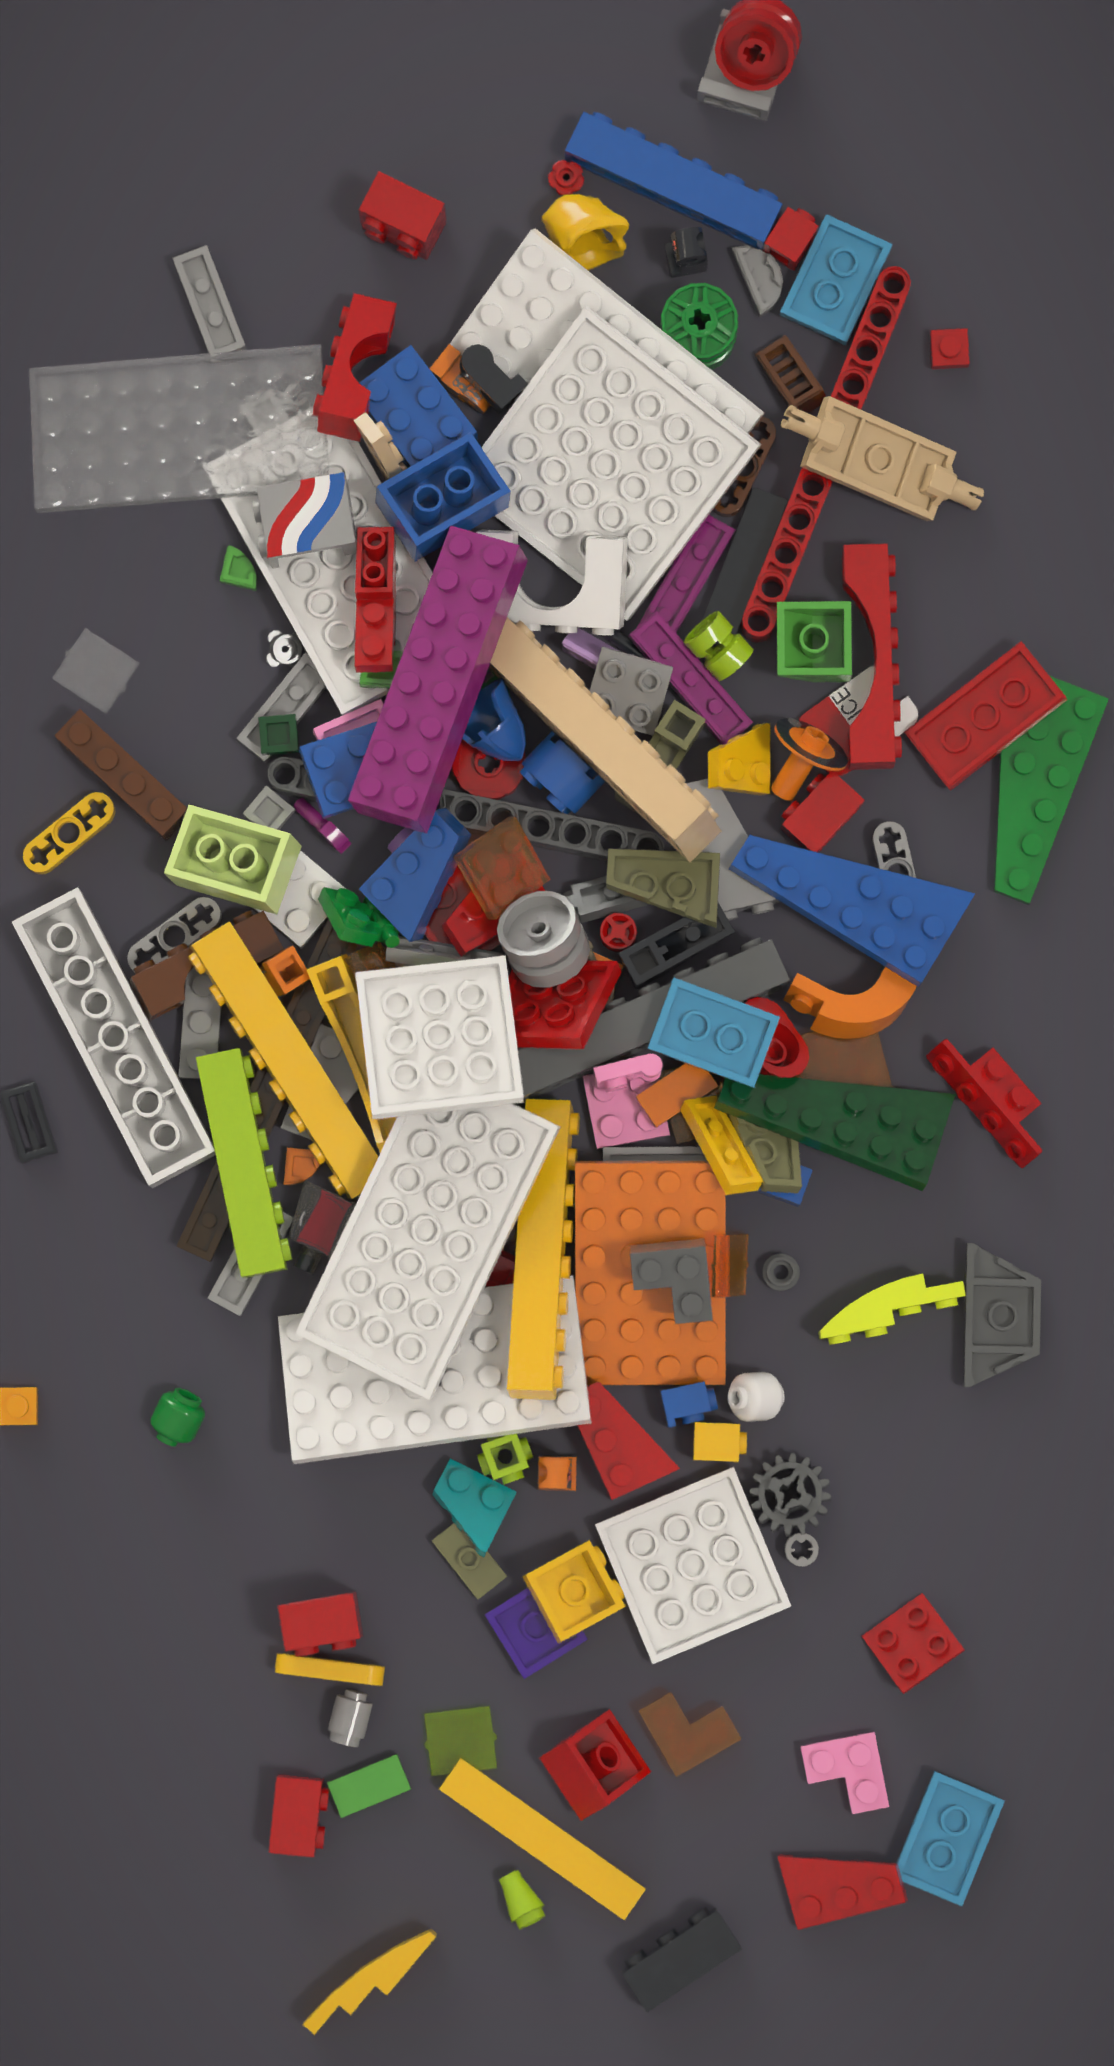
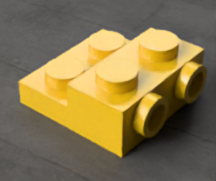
M590 1540L522 1576L557 1643L568 1639L625 1607L622 1601L624 1593L621 1586L615 1579H610L604 1568L606 1566V1559L598 1546H593Z

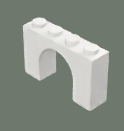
M481 529L476 532L518 544V531ZM592 535L586 538L584 582L579 594L571 603L561 607L540 605L531 600L519 584L507 617L513 623H517L519 620L522 621L531 631H540L541 625L555 626V632L577 633V627L592 628V634L614 635V629H620L624 626L628 538Z

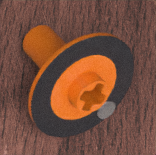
M783 718L777 721L774 728L775 733L782 744L791 751L790 756L771 786V790L778 797L792 801L813 766L831 771H840L846 767L848 757L845 751L829 735L806 722L794 718Z

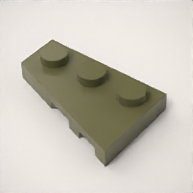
M721 1082V1084H720V1086H719V1088H718V1091H719V1092H720V1089H721V1086H722V1083H723V1082ZM729 1114L738 1136L763 1180L760 1186L761 1191L799 1193L802 1187L798 1141Z

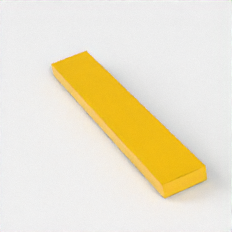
M463 1758L458 1760L439 1788L443 1793L623 1920L626 1919L646 1890L644 1886Z

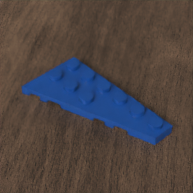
M752 835L748 836L729 867V870L917 987L923 982L976 894Z

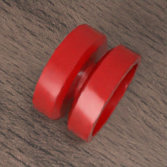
M742 0L735 4L726 15L714 48L716 63L724 77L737 87L750 91L768 90L782 83L791 72L802 41L800 22L793 10L780 0Z

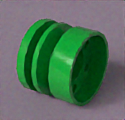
M691 283L677 289L668 298L661 314L660 329L713 370L721 366L732 353L737 337L738 314L732 299L720 288L707 283ZM700 317L702 323H705V329L698 330L697 325H693L694 318Z

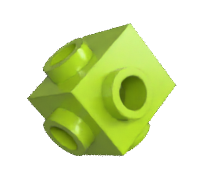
M517 1434L487 1438V1443L481 1444L483 1453L477 1454V1458L484 1476L491 1474L493 1480L501 1478L503 1485L524 1478L522 1470L529 1468L527 1460L533 1458L526 1437L519 1439ZM503 1449H508L512 1452L513 1458L508 1464H503L498 1459V1454Z

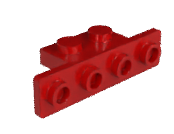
M944 1039L926 1055L934 1070L945 1079L957 1093L958 1098L969 1107L981 1121L982 1126L993 1135L1004 1148L1007 1155L1020 1168H1024L1042 1153L1040 1146L1019 1123L1042 1103L994 1047L971 1066L948 1039Z

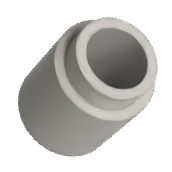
M345 1689L344 1695H336L328 1730L331 1731L330 1741L352 1747L359 1746L360 1739L365 1738L373 1703L366 1701V1693Z

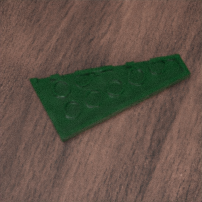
M759 1074L754 1088L724 1078L714 1108L923 1192L927 1186L956 1094L793 1077L780 1078L773 1075Z

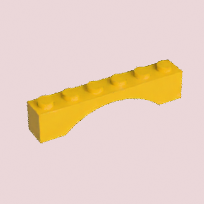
M344 954L309 968L307 972L320 1005L328 1017L350 1065L371 1123L377 1147L381 1153L397 1117L372 1119L356 975L348 955Z

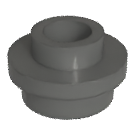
M775 1254L765 1262L762 1275L765 1283L770 1288L777 1291H785L797 1283L800 1269L793 1257L787 1254ZM779 1265L785 1266L788 1270L787 1277L782 1280L777 1279L774 1275V1269Z

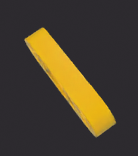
M101 792L88 794L26 845L23 851L25 865L36 874L51 872L111 823L115 816V806L112 800ZM94 801L99 805L104 802L107 803V806L104 808L106 815L100 819L99 816L95 815L87 821L92 826L89 831H86L83 823L74 817L79 812H81L83 818L88 816L92 812L90 804ZM67 823L77 825L80 830L78 839L70 844L62 842L59 838L60 828ZM52 835L55 843L64 851L58 855L57 851L53 849L46 855L49 861L46 865L43 866L40 862L33 865L31 861L34 860L35 856L32 852L36 848L45 851L50 847L51 844L46 839Z
M277 1653L275 1673L383 1686L385 1667L379 1665L308 1656L295 1657L292 1654Z

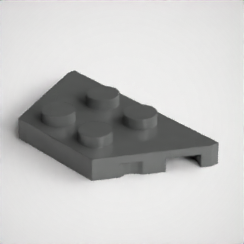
M966 1243L963 1387H971L1040 1355L1041 1279L983 1250L974 1243Z

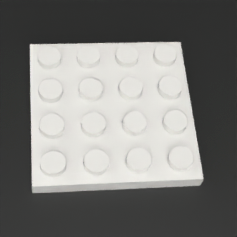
M506 956L355 972L373 1120L524 1102Z
M734 1467L595 1524L652 1664L791 1607Z

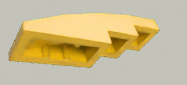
M429 1929L395 1945L361 1967L332 1991L304 2021L303 2025L315 2035L338 2006H341L351 2015L375 1986L385 1995H388L435 1939L437 1933Z

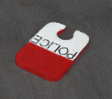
M874 665L864 670L799 718L800 721L820 729L833 738L843 748L847 757L848 730L861 712L870 694L874 679ZM908 696L900 701L901 719L900 722H894L895 736L904 734L918 719V710ZM849 761L843 770L834 771L839 777L852 771L849 770ZM824 769L828 774L831 772V770Z

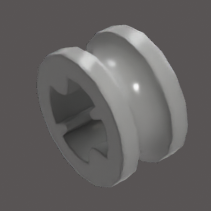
M796 1533L788 1538L784 1551L787 1559L792 1564L803 1567L815 1561L818 1556L819 1547L817 1541L811 1535ZM797 1540L802 1543L808 1540L812 1547L808 1548V1550H811L812 1553L809 1558L806 1559L801 1556L795 1559L791 1552L795 1551V1549H791L794 1541Z

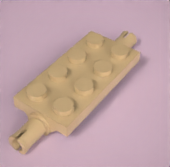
M831 396L823 398L817 417L801 411L792 405L786 409L783 415L789 419H782V428L792 430L809 438L800 465L802 468L925 521H933L940 503L948 499L969 507L973 511L981 504L982 500L976 497H983L984 489L957 479V475L953 472L952 464L956 455L954 450Z

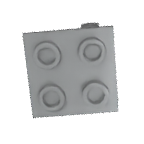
M602 646L590 692H596L608 704L609 710L616 717L621 716L634 731L653 736L660 719L673 667Z

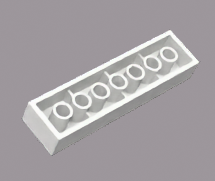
M77 887L12 921L147 1184L154 1188L215 1156L214 1144L82 891Z

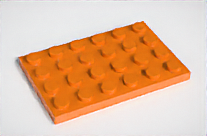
M575 1161V1289L587 1385L600 1382L602 1385H690L704 1381L706 1385H726L725 1192L708 1161ZM705 1238L713 1321L675 1324L672 1287L634 1291L630 1246Z

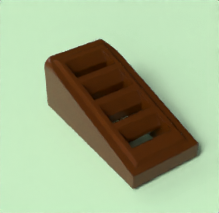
M786 335L755 354L787 407L792 405L801 411L809 413L822 404L823 398L826 397L824 389ZM786 351L789 354L788 357L774 366L770 364V361ZM792 365H796L797 368L793 369L781 378L779 377L778 374L785 371ZM803 377L805 379L792 389H787V386Z

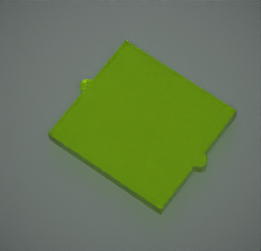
M490 1706L424 1714L427 1741L424 1746L426 1749H429L432 1776L449 1774L460 1758H463L478 1770L497 1768L494 1745L497 1734L493 1733Z

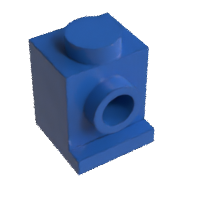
M705 1381L660 1391L668 1428L676 1426L675 1419L682 1418L684 1425L705 1420V1412L718 1410L714 1388L706 1389Z

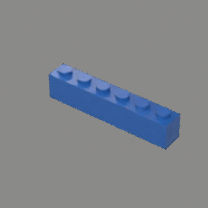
M583 111L566 146V161H574L581 168L763 251L764 243L774 229L782 212L783 203L778 201L779 198L775 194L765 189H759L758 192L744 186L745 182L741 178L733 174L726 173L725 176L711 171L712 166L703 160L693 158L690 161L679 156V151L668 144L659 143L657 146L645 140L646 136L636 129L627 127L626 130L612 125L613 121L601 113L593 112L590 115Z

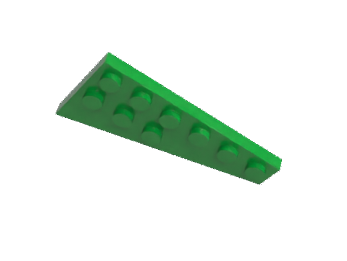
M1050 676L1051 679L1067 697V701L1000 752L994 892L1029 905L1109 700V698Z

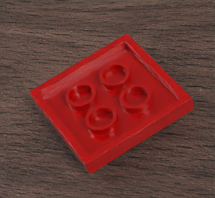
M587 960L577 975L565 983L552 987L530 986L521 982L512 970L508 979L517 1047L584 1049L621 974L618 961Z

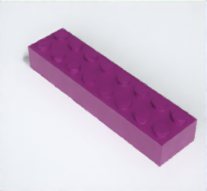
M450 526L348 799L359 814L427 834L528 562L520 545Z

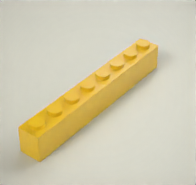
M229 921L190 945L189 947L193 953L188 958L199 975L204 972L208 975L213 983L208 989L220 1007L224 1004L227 1005L233 1015L228 1021L238 1037L242 1038L246 1035L253 1047L248 1052L259 1070L266 1067L273 1080L268 1084L280 1102L286 1099L293 1112L288 1114L298 1132L301 1133L306 1130L313 1141L308 1147L320 1165L326 1162L333 1175L328 1177L335 1191L339 1196L346 1194L349 1199H353L362 1193L378 1159V1155Z
M526 1099V1110L561 1127L518 1216L507 1391L511 1399L556 1400L557 1388L563 1389L564 1366H558L559 1352H565L566 1329L560 1328L561 1315L568 1314L569 1305L568 1293L563 1292V1279H570L571 1258L570 1256H565L566 1243H572L573 1221L567 1220L568 1206L574 1207L575 1184H569L570 1171H575V1161H577V1148H572V1135L579 1134L580 1116L579 1113H574L570 1100Z

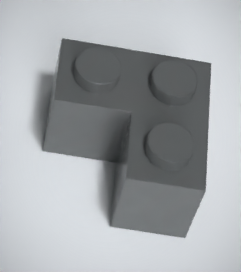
M705 1238L630 1246L634 1291L672 1287L675 1324L713 1321Z

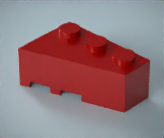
M600 1382L587 1387L592 1423L577 1425L611 1500L680 1469Z

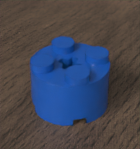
M553 731L522 762L524 768L520 771L534 787L540 790L543 787L548 789L550 793L546 798L564 814H569L571 811L576 814L606 782L599 775L593 779L597 773L570 746L560 740V737Z

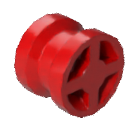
M613 913L604 919L600 927V939L608 950L622 952L635 943L637 927L630 916L623 913Z

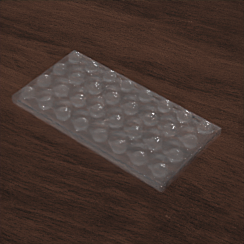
M321 344L29 368L34 502L36 512L45 513L258 495L257 487L329 475L327 434L317 432L318 417L312 416L317 394L324 395L325 392L324 387L321 386L324 373Z

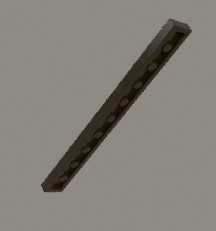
M328 919L306 968H312L344 954L348 955L351 962L359 944L340 940ZM309 979L296 987L286 1011L311 1048L326 1014ZM266 1067L261 1070L258 1069L250 1090L251 1093L258 1092L262 1114L256 1115L258 1129L265 1128L269 1139L286 1099L281 1102L277 1099L268 1084L273 1078ZM217 1160L176 1246L209 1262H212L230 1223Z

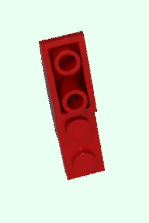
M357 527L356 673L393 672L394 646H396L395 528Z

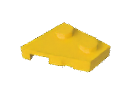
M769 723L754 725L752 730L747 733L736 735L729 739L727 744L718 745L708 751V788L759 796L770 794Z

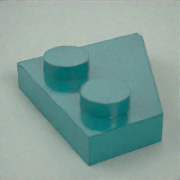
M450 1458L432 1495L442 1508L449 1511L452 1521L460 1531L463 1530L475 1545V1551L478 1555L484 1557L517 1492Z

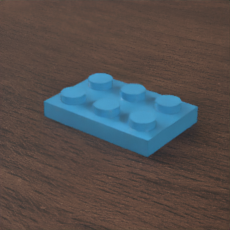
M826 214L780 311V316L843 345H847L893 244Z
M673 978L647 1049L754 1088L780 1017Z
M933 1771L897 1860L902 1881L963 1906L1005 1800Z

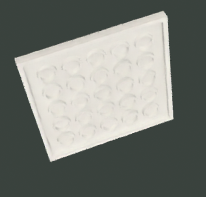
M584 307L484 443L482 449L511 491L509 507L495 516L513 531H518L519 536L582 586L585 575L586 538L591 535L628 538L624 619L627 621L633 616L762 444L589 307Z

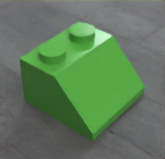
M851 601L777 602L778 677L808 682H850L852 676Z

